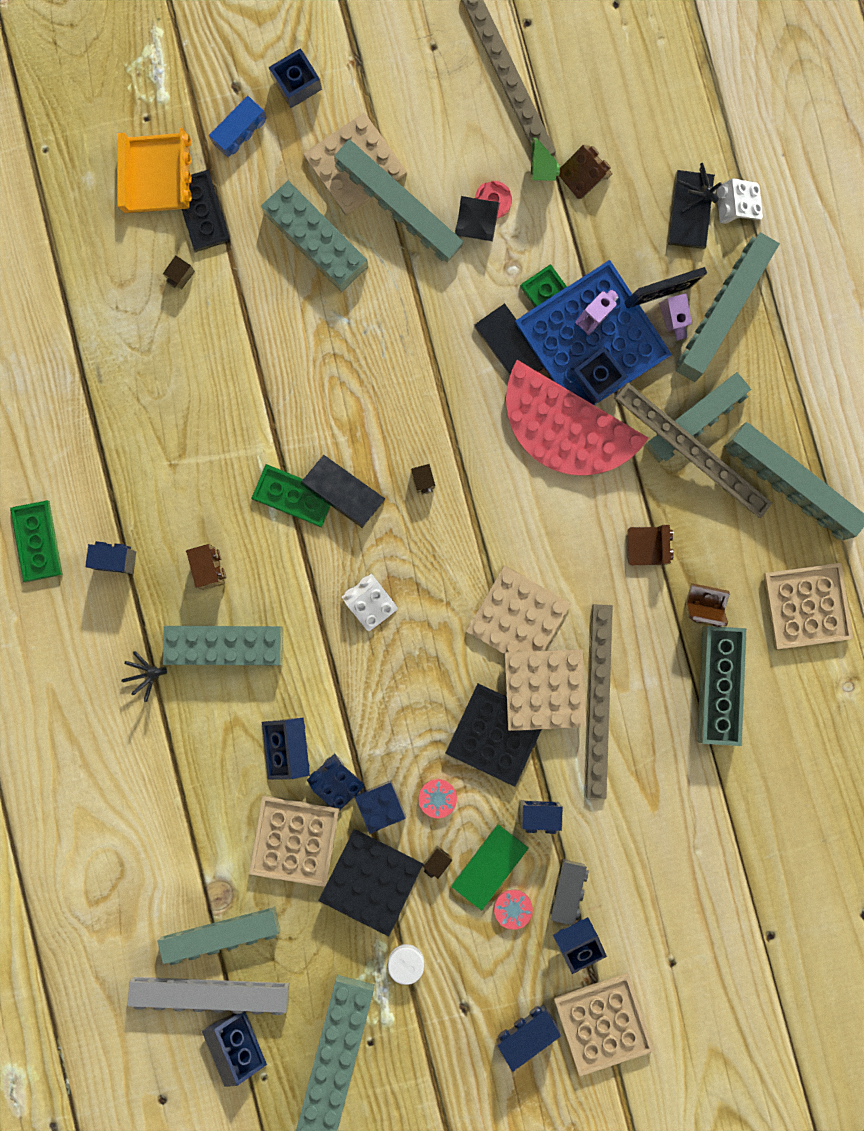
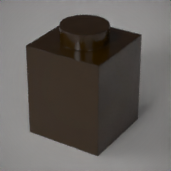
M175 255L163 272V275L170 286L173 288L178 286L183 289L195 271L190 264Z
M430 464L411 468L417 493L421 492L424 495L433 492L432 489L436 485Z
M436 846L423 863L424 873L431 878L435 876L439 879L452 862V856L439 846Z

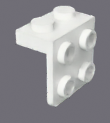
M732 178L722 183L716 189L717 196L719 197L720 223L726 224L737 218L752 220L763 218L758 183Z
M372 574L364 577L354 588L348 589L342 596L344 602L368 631L375 628L397 610L396 604Z

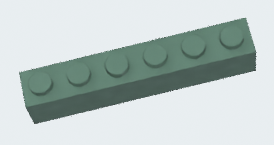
M736 372L676 419L675 422L696 439L704 432L703 427L707 424L710 427L719 420L718 416L721 413L726 415L733 410L734 407L732 405L737 401L740 404L749 397L747 393L752 389ZM658 434L645 444L658 462L663 459L668 461L675 455L673 453L675 448Z
M272 907L165 935L158 940L163 964L175 965L180 963L181 959L189 958V960H194L201 957L200 954L208 953V955H213L220 952L219 949L227 948V950H232L239 947L238 945L242 943L251 945L257 943V940L265 938V940L276 938L281 929L276 908Z

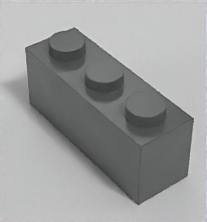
M561 859L549 914L551 921L573 925L575 920L578 921L580 916V909H578L579 901H583L584 898L583 882H587L589 874L585 864Z

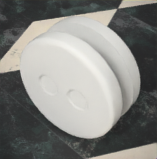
M409 944L396 947L388 959V972L391 978L403 985L413 984L420 979L424 971V958L420 950Z

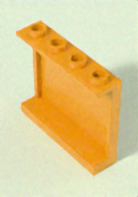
M180 128V133L128 137L125 132L117 133V207L124 213L189 209V202L192 200L191 191L189 190V183L192 180L191 173L189 172V165H191V155L189 153L191 138L183 128Z

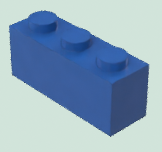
M247 96L209 134L212 144L227 157L235 154L239 150L240 145L244 141H248L257 128L264 125L267 119L264 110Z

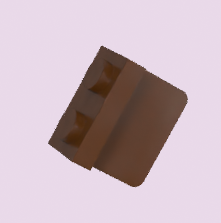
M582 145L560 167L559 177L578 199L584 198L602 179H608L613 175L610 171L611 166L605 160L602 161L599 158V152L594 146Z
M670 525L630 527L627 530L629 565L671 564L674 552L673 549H670V541H673V530H670Z
M691 583L685 602L689 618L696 623L706 622L715 627L727 626L728 620L725 608L730 592Z

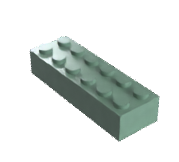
M289 181L285 182L261 205L264 215L341 292L368 268L367 259Z
M164 626L163 665H283V627Z
M702 627L697 741L699 743L742 746L747 628Z

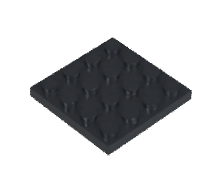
M477 683L445 754L516 787L542 729L508 731L507 697Z
M353 829L318 901L389 937L423 863Z

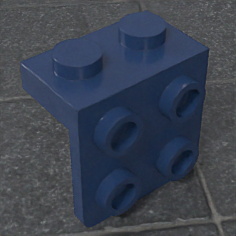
M335 753L327 758L324 764L307 779L313 792L330 807L340 808L339 811L364 788L362 781L345 767Z

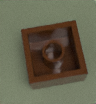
M206 544L186 550L196 588L204 590L225 584L224 579L227 577L224 568H221L219 563L222 560L219 549Z

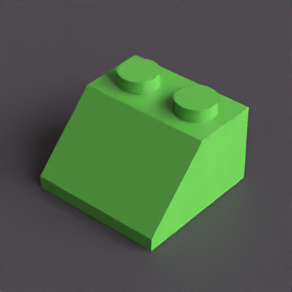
M532 138L531 179L556 181V176L560 174V164L557 163V160L537 138Z

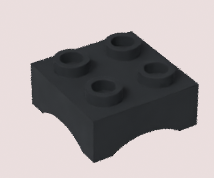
M461 196L455 234L457 236L493 242L500 203Z

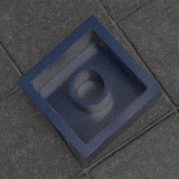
M301 48L268 67L272 80L290 108L322 90L320 78Z
M605 347L601 348L571 373L593 404L628 377Z
M95 541V545L88 544L85 567L100 571L134 574L137 551L131 550V546H126L125 544L114 543V547H112V544Z
M392 780L355 796L369 834L406 819V813Z
M520 800L519 824L526 833H537V830H545L547 834H557V831H562L563 806L559 802Z
M588 917L577 921L565 929H561L553 935L572 974L607 957Z

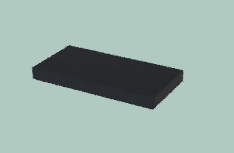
M209 170L191 174L192 180L189 183V190L191 191L192 200L189 202V209L181 210L194 251L198 252L230 242L231 240Z
M677 170L668 245L705 249L707 246L712 201L703 199L682 213L681 210L700 196L689 194L688 191L691 189L678 184L677 180L697 188H701L703 182L699 172ZM707 174L711 187L714 185L715 174Z
M705 267L640 287L624 302L625 306L629 309L690 289L707 274V270Z
M505 303L474 324L475 329L509 375L517 360L537 372L544 368L514 323L517 319Z
M325 455L320 458L301 481V485L362 529L385 500L383 496Z

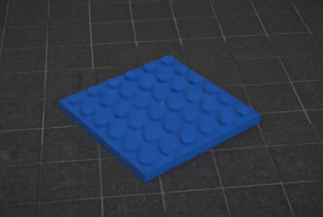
M610 260L514 322L552 381L591 404L593 402L575 381L571 373L601 348L605 347L628 377L593 405H596L622 388L626 383H630L672 355L641 306L626 308L624 302L632 293ZM610 290L615 291L618 295V299L615 301L617 305L594 331L588 335L575 323L576 320L602 291L608 293Z

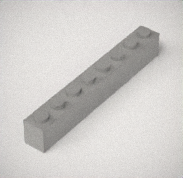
M133 977L129 982L128 1006H133L137 1010L153 1007L154 1010L173 1008L174 1011L193 1009L194 1012H203L206 1009L212 1010L215 1013L231 1010L232 1013L236 1014L252 1011V1014L271 1012L272 1015H282L287 1012L289 1006L290 983Z

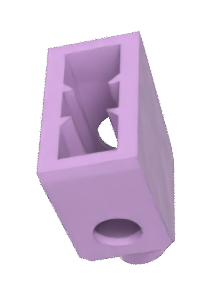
M610 290L608 293L602 291L582 312L575 323L590 335L617 305L615 302L618 299L617 293L613 290Z
M686 293L659 302L667 331L674 330L676 340L688 338L686 326L691 325L692 321Z

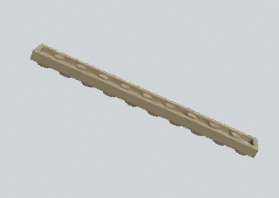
M461 0L531 148L532 138H537L552 156L555 155L556 150L484 0Z
M626 383L614 399L756 517L761 518L772 505L770 500L631 384Z
M593 604L587 798L607 799L613 605Z

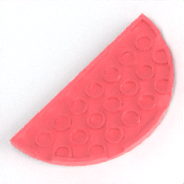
M518 360L516 361L507 386L506 405L511 428L522 447L544 466L570 475L603 473L627 462L649 439V437Z

